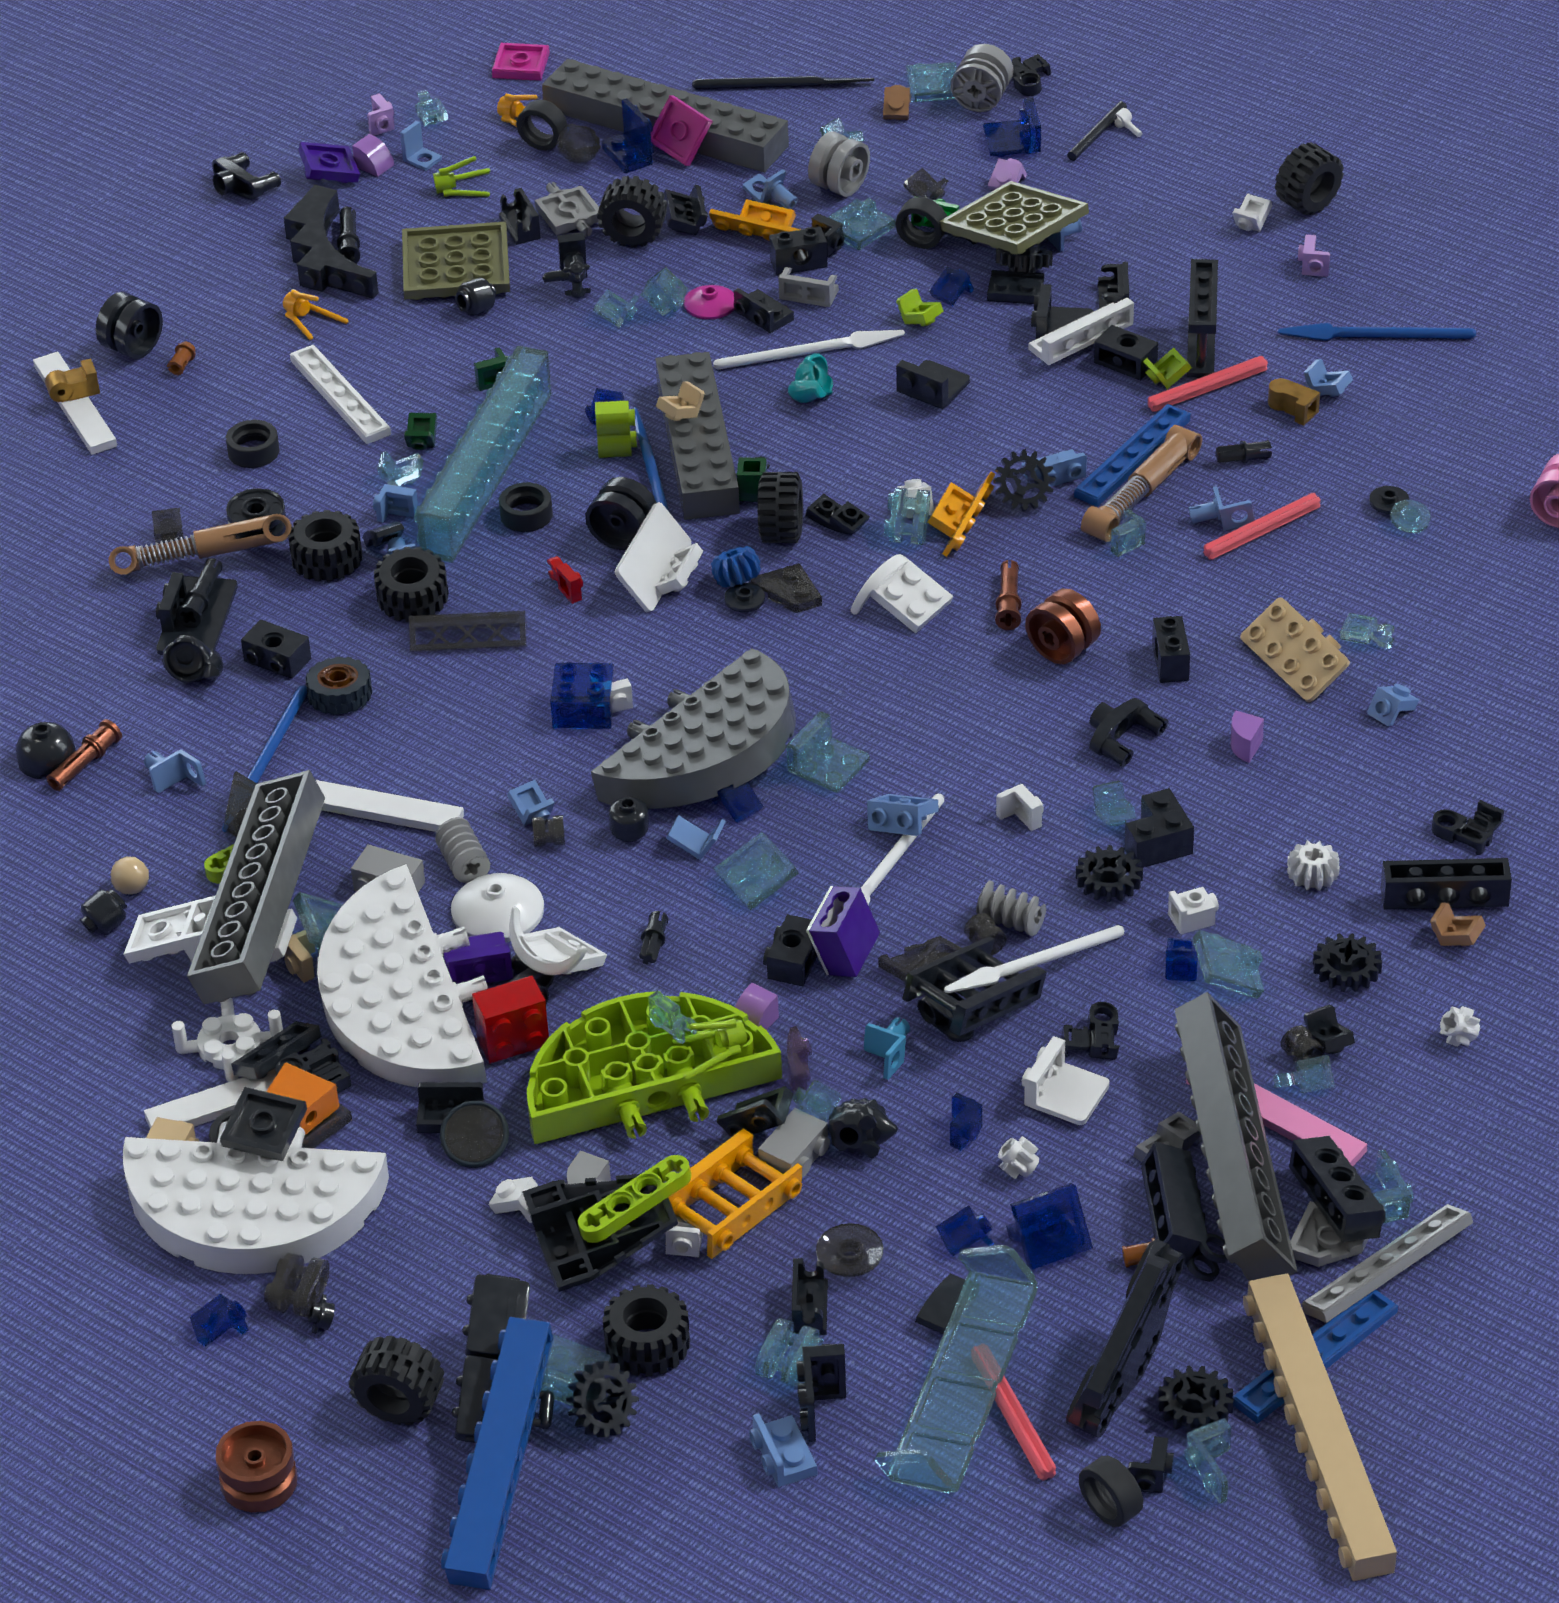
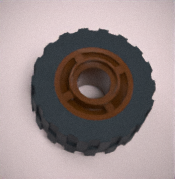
M351 657L328 658L316 663L314 667L309 669V673L306 674L305 681L309 703L313 705L314 709L320 710L322 713H331V715L347 714L351 711H357L360 707H364L366 702L371 699L370 671L367 669V665L361 663L358 659L355 660Z

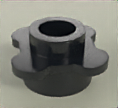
M322 1294L319 1303L313 1302L309 1310L308 1322L313 1323V1334L317 1333L318 1328L328 1330L333 1320L335 1304L326 1302L327 1295Z

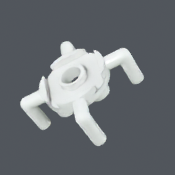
M229 998L226 1001L220 1002L221 1017H209L204 1020L197 1040L187 1041L184 1023L182 1021L174 1022L172 1024V1032L176 1051L179 1054L199 1052L202 1060L205 1062L208 1060L213 1063V1067L225 1071V1077L228 1082L237 1080L238 1076L233 1074L231 1063L283 1030L280 1011L271 1010L268 1012L270 1031L261 1032L250 1014L234 1015L233 999ZM227 1040H236L233 1044H223Z

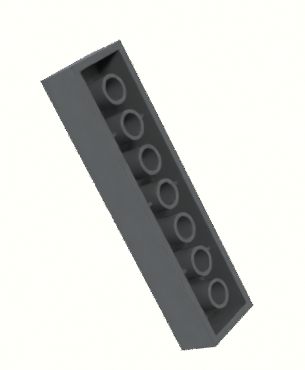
M695 352L692 354L668 355L655 358L659 397L678 396L681 384L684 381L690 382L705 393L697 418H682L680 421H674L667 418L663 412L684 520L740 514L739 487L710 353Z

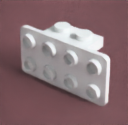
M658 502L652 506L615 569V575L643 610L650 612L654 610L662 595L671 591L678 592L687 585V579L698 566L697 561L702 555L703 550L697 543L691 545L689 536L665 506Z

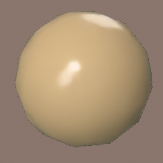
M123 857L113 865L111 883L122 894H137L144 890L148 884L149 870L138 858Z

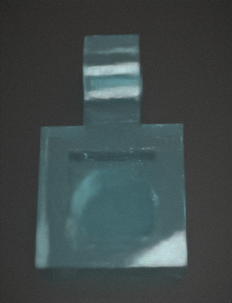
M427 90L417 92L420 102L415 104L416 113L424 126L448 120L447 111L439 98L431 99Z
M1349 613L1340 630V640L1369 645L1372 639L1380 647L1388 649L1392 647L1394 638L1387 636H1392L1395 626L1377 624V618Z
M658 990L648 997L649 1018L656 1027L662 1028L673 1035L675 1041L682 1044L685 1042L684 1030L690 1031L694 1035L697 1033V1030L689 1029V1025L696 1023V1021L681 1014L678 1004Z
M1329 1055L1294 1061L1296 1071L1273 1075L1275 1088L1299 1084L1300 1092L1307 1093L1335 1087Z

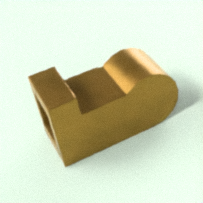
M91 358L80 361L81 367L67 371L54 370L46 376L45 385L53 401H72L100 394L97 372Z
M1283 378L1274 379L1269 383V407L1295 416L1294 422L1304 426L1319 412L1320 392Z

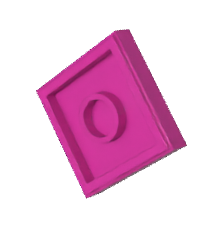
M500 43L492 68V78L541 81L550 53L549 45Z
M669 95L647 141L685 166H690L713 121L674 95Z

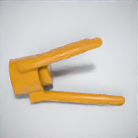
M506 93L505 96L500 98L497 105V112L502 116L501 121L508 122L517 127L515 118L526 107L520 101L536 100L538 96L511 95Z
M293 289L283 299V308L287 311L285 317L291 319L309 340H312L313 336L297 316H305L310 310L345 324L349 322L348 319L309 302V300L318 301L319 298L317 296L300 293Z

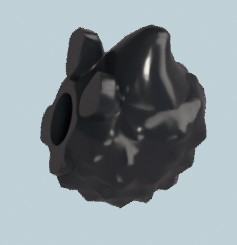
M854 1098L850 1101H845L840 1106L834 1107L832 1114L829 1116L828 1132L832 1139V1146H835L839 1151L847 1149L851 1153L858 1152L860 1155L865 1153L869 1158L876 1157L880 1150L879 1145L890 1139L898 1130L897 1125L887 1117L885 1108L878 1104L875 1099L868 1100L863 1098L857 1100Z

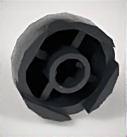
M40 722L27 727L21 733L16 744L19 769L26 776L34 779H41L40 775L51 774L76 751L71 734L62 725L54 722Z

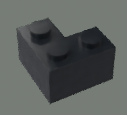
M1168 788L1142 795L1141 819L1125 823V852L1127 854L1134 852L1135 859L1141 860V868L1193 854L1194 826L1171 789Z

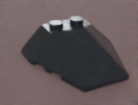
M640 1174L616 1176V1180L599 1182L596 1181V1177L585 1178V1183L565 1184L564 1180H558L522 1191L540 1248L558 1292L596 1279L678 1225L669 1198H666L606 1239L591 1243L584 1240L581 1236L578 1226L580 1215ZM647 1185L640 1190V1192L643 1194L653 1193L657 1189V1187L654 1185ZM620 1203L613 1208V1210L615 1212H623L630 1207V1205L627 1203Z

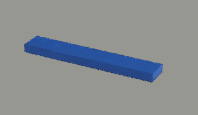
M1170 404L1165 405L1074 489V497L1098 507L1164 443L1166 435L1173 425L1184 427L1190 422L1191 413Z
M1375 1289L1313 1333L1312 1336L1325 1369L1398 1313V1305ZM1267 1369L1233 1396V1406L1256 1424L1285 1402L1283 1397L1279 1398L1276 1394L1273 1370Z

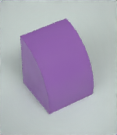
M368 134L352 145L354 160L359 169L378 177L394 166V160L389 149L377 137Z
M1235 711L1232 717L1231 749L1238 758L1250 763L1263 741L1264 718L1240 711Z
M751 983L744 990L735 1005V1008L748 1015V1020L758 1027L761 1025L766 1030L779 1018L778 995L754 983Z

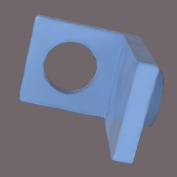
M415 121L400 132L403 161L427 171L442 160V155L423 147L420 122ZM424 156L432 158L427 162L418 161L420 157Z
M678 815L666 839L701 860L716 842L726 821L721 819L711 833L708 834Z

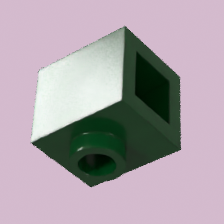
M738 458L737 483L739 487V501L758 502L759 480L762 473L767 472V458Z

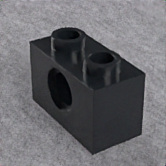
M808 227L802 230L783 231L778 234L769 235L770 261L776 276L782 274L785 267L792 268L791 273L828 267L827 241L821 227Z
M1111 325L1094 341L1095 364L1139 381L1147 375L1145 372L1148 370V367L1143 361L1148 358L1153 365L1158 362V342Z
M1167 616L1153 618L1152 647L1160 683L1189 681L1190 650L1183 617Z
M261 619L241 639L244 662L293 679L312 659L308 636Z
M787 914L782 925L776 927L773 944L771 947L766 948L763 957V964L767 965V979L804 986L818 957L806 931L812 919Z

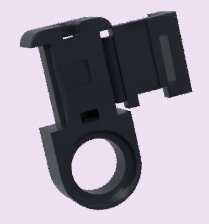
M1039 54L1022 61V63L1020 57L1012 59V78L1015 89L1024 96L1039 94L1042 90L1041 77L1037 71L1044 72L1048 76L1051 75L1050 64ZM1028 83H1036L1034 85H1025Z
M1482 800L1478 802L1474 819L1469 818L1467 820V817L1452 810H1439L1433 815L1432 833L1449 843H1453L1456 840L1476 849V855H1481L1485 851V846H1490L1492 843L1493 832L1503 822L1504 810ZM1450 822L1453 824V826L1446 827L1440 825L1439 823Z
M1096 1002L1090 1007L1087 1026H1084L1083 1029L1073 1028L1072 1025H1064L1061 1037L1065 1040V1057H1067L1069 1049L1088 1051L1089 1048V1056L1091 1058L1117 1059L1120 1045H1114V1036L1117 1035L1119 1026L1117 1008L1108 1002ZM1105 1014L1110 1017V1020L1101 1021L1095 1015ZM1069 1032H1071V1041H1069ZM1102 1048H1107V1051L1102 1052Z
M322 1038L321 1045L302 1055L294 1052L278 1061L275 1066L276 1076L287 1062L336 1084L337 1093L351 1087L350 1074L340 1065L338 1051L334 1047L331 1048V1044L326 1038Z

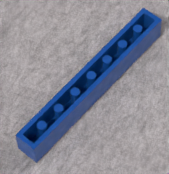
M509 1317L507 1328L500 1331L498 1339V1349L501 1350L498 1360L494 1359L490 1370V1379L493 1380L490 1391H485L482 1401V1410L485 1413L482 1422L478 1421L475 1427L474 1441L477 1444L474 1453L470 1452L467 1458L466 1484H461L459 1488L458 1505H460L458 1516H453L450 1523L449 1535L452 1537L450 1548H445L442 1554L441 1569L445 1570L449 1584L491 1590L554 1340L550 1322Z

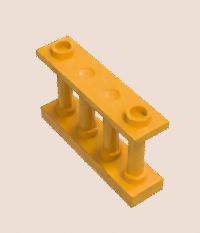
M743 1128L691 1167L690 1182L668 1198L676 1217H680L707 1235V1256L713 1259L722 1251L728 1250L737 1239L790 1198L793 1199L802 1190V1166L797 1163L783 1174L753 1154V1134ZM748 1166L772 1183L760 1191L734 1172L740 1167ZM724 1182L750 1200L738 1208L711 1189ZM703 1200L727 1217L715 1225L690 1209L689 1206L696 1201Z

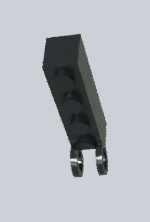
M1155 1141L1140 1164L1154 1239L1170 1244L1173 1250L1185 1254V1265H1187L1188 1270L1196 1278L1207 1282L1213 1281L1220 1272L1217 1263H1225L1228 1259L1225 1254L1220 1255L1211 1251L1207 1246V1242H1213L1223 1250L1225 1240L1218 1235L1207 1234L1205 1213L1202 1211L1201 1193L1197 1186L1196 1168L1193 1166L1191 1151ZM1194 1260L1206 1263L1211 1268L1212 1273L1201 1271L1195 1265Z

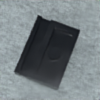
M992 270L987 291V301L1034 304V295L1040 294L1041 284H1044L1045 273Z

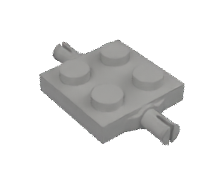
M552 182V185L548 183L546 190L550 194L536 199L535 209L552 231L559 235L578 229L580 232H584L585 237H587L586 234L590 236L592 229L589 226L599 221L597 219L599 206L583 186L561 190L555 182Z

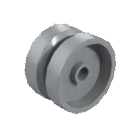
M827 132L819 139L810 156L808 177L811 183L826 190L830 189V191L844 197L853 195L860 188L867 175L870 164L869 148L866 144L855 139H849L837 132Z

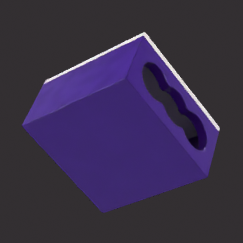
M830 886L806 930L826 975L857 977L880 934L861 888Z

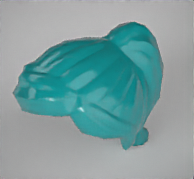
M814 353L806 356L799 364L795 373V381H792L788 387L789 396L799 403H807L833 393L831 391L833 379L827 374L828 365L825 357L819 353Z

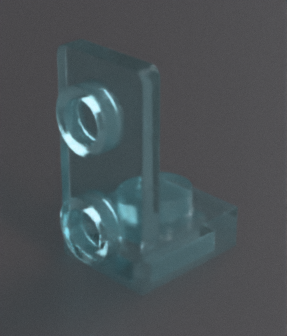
M1385 1149L1380 1150L1377 1155L1375 1173L1385 1190L1373 1193V1195L1384 1206L1386 1213L1384 1223L1408 1218L1410 1203L1414 1199L1412 1188L1402 1179L1396 1161L1391 1160Z
M1225 1418L1188 1432L1187 1448L1184 1450L1188 1465L1192 1469L1196 1468L1201 1476L1205 1490L1209 1494L1213 1493L1220 1504L1227 1501L1228 1480L1213 1458L1219 1457L1230 1450L1231 1426Z

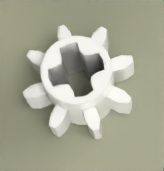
M1452 1006L1450 1011L1443 1015L1440 1022V1034L1448 1036L1446 1043L1457 1047L1460 1044L1469 1046L1470 1042L1477 1038L1480 1031V1019L1473 1017L1474 1010L1464 1006L1460 1009Z
M1021 1136L1019 1141L1010 1138L1004 1143L998 1153V1158L1003 1161L999 1167L1014 1179L1019 1174L1027 1177L1035 1170L1039 1163V1157L1035 1155L1038 1148L1023 1136Z

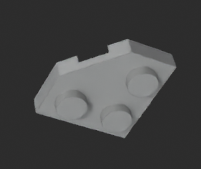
M1310 1201L1291 1239V1246L1295 1260L1320 1267L1362 1254L1368 1239L1342 1242L1315 1203Z

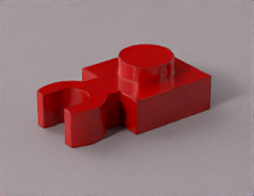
M558 556L548 559L547 563L552 568V570L548 571V575L552 580L558 582V589L572 604L581 601V588L583 587L581 575L577 571L574 572L567 563L563 564Z

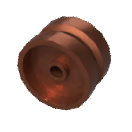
M1061 588L1029 612L1025 621V629L1029 640L1044 658L1056 664H1066L1080 655L1082 650L1097 641L1101 634V623L1097 612L1085 597L1072 589Z
M251 1421L233 1427L221 1437L216 1447L215 1460L221 1491L228 1503L236 1509L251 1513L266 1512L281 1506L292 1496L297 1486V1469L294 1461L292 1441L285 1430L273 1423Z

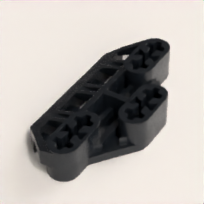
M1155 1239L1145 1249L1128 1285L1126 1301L1095 1365H1091L1087 1370L1070 1405L1066 1417L1068 1425L1100 1438L1105 1433L1114 1412L1144 1375L1160 1341L1172 1293L1185 1264V1254L1173 1250L1170 1244Z

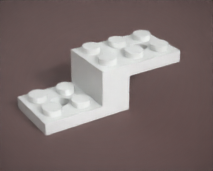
M215 896L138 915L124 952V956L129 964L141 960L148 961L165 954H176L181 950H185L192 962ZM293 909L287 910L270 962L277 961L285 956L297 921V916Z

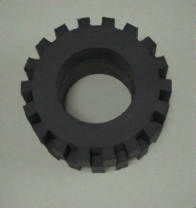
M1312 142L1303 143L1298 148L1292 150L1291 154L1287 155L1284 159L1285 161L1281 164L1275 179L1277 181L1275 190H1277L1276 195L1281 201L1304 215H1314L1317 211L1320 212L1325 206H1328L1337 195V191L1342 184L1341 180L1344 176L1342 171L1344 167L1338 157Z
M623 176L622 180L617 178L613 180L612 184L607 186L599 206L597 219H599V227L604 228L603 234L605 236L609 235L611 237L610 240L614 243L618 241L621 246L625 247L627 244L631 248H637L638 244L641 247L647 246L648 242L652 243L656 236L658 237L667 212V200H664L665 195L662 191L658 192L659 187L656 184L651 185L649 183L650 180H640L639 176H633V179L629 178V176ZM624 209H633L641 215L630 214Z
M763 472L760 477L757 511L759 536L763 543H798L801 537L803 489L798 472Z
M315 511L310 515L302 516L301 520H296L293 523L294 526L291 527L288 539L292 566L299 575H304V578L308 580L314 579V581L319 582L327 580L328 582L337 578L342 579L344 575L352 574L354 569L360 566L363 556L359 526L355 519H351L350 515H343L340 511Z
M404 547L403 550H393L391 555L386 554L383 556V561H378L376 564L377 569L374 570V582L377 602L381 611H385V615L388 617L394 616V620L397 621L402 619L406 620V622H412L413 620L423 621L425 617L431 618L435 616V611L440 612L444 608L443 604L447 603L449 593L445 564L441 562V557L438 554L433 555V551L429 549L424 551L422 547H416L415 549Z
M647 1284V1287L633 1286V1290L630 1291L624 1289L619 1292V1297L613 1296L609 1300L610 1306H606L604 1309L603 1317L606 1354L609 1355L611 1363L620 1364L621 1371L630 1370L631 1375L634 1376L644 1373L646 1377L653 1376V1373L659 1372L660 1375L667 1373V1368L669 1367L676 1368L679 1365V1360L685 1359L687 1349L690 1348L688 1311L683 1300L680 1301L679 1295L675 1292L669 1293L666 1287L661 1286L658 1289L653 1284ZM642 1329H655V1330L649 1331V1332H640V1331H639V1330H642Z
M376 1337L373 1341L370 1340L366 1344L349 1381L350 1393L357 1400L356 1403L361 1408H365L370 1415L397 1425H401V1423L413 1425L414 1422L420 1423L424 1418L428 1417L445 1379L443 1378L444 1370L440 1367L441 1363L439 1360L432 1357V1353L429 1350L420 1347L421 1345L416 1342H410L402 1337Z

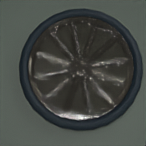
M469 1101L456 1106L447 1114L440 1129V1141L445 1154L453 1162L468 1168L483 1167L494 1162L505 1150L509 1138L508 1124L504 1115L496 1107L483 1101Z

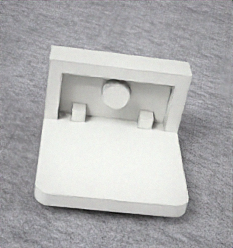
M1053 1036L1048 1045L1041 1047L1033 1067L1027 1068L1023 1075L1022 1086L1025 1087L1024 1105L1074 1124L1084 1125L1109 1089V1079L1065 1063V1040Z

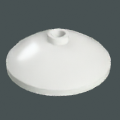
M493 873L483 875L465 884L453 898L451 915L456 928L464 926L468 937L503 932L505 942L511 941L509 923L512 907L516 906L520 909L521 929L523 934L530 933L541 921L544 913V901L539 889L527 879L513 874Z

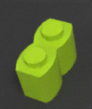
M629 401L595 402L599 458L632 456V448L637 447L636 431L630 430V426H635V409H629Z

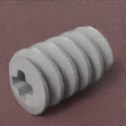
M461 817L451 818L438 828L435 841L454 877L459 882L468 883L478 877L487 875L490 870L489 858H487L485 851L466 819Z
M989 880L979 895L976 907L977 915H980L981 919L986 921L991 919L993 923L998 925L1003 923L1004 927L1007 928L1014 927L1019 932L1026 931V934L1030 936L1036 935L1043 924L1046 905L1038 906L1039 897L1037 896L1032 897L1028 903V894L1026 892H1022L1019 898L1016 899V889L1011 888L1008 894L1005 895V886L1002 884L998 886L996 891H993L994 882Z

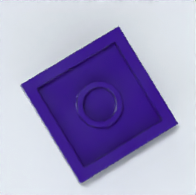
M300 142L298 152L305 167L304 174L306 179L358 183L360 172L349 146Z

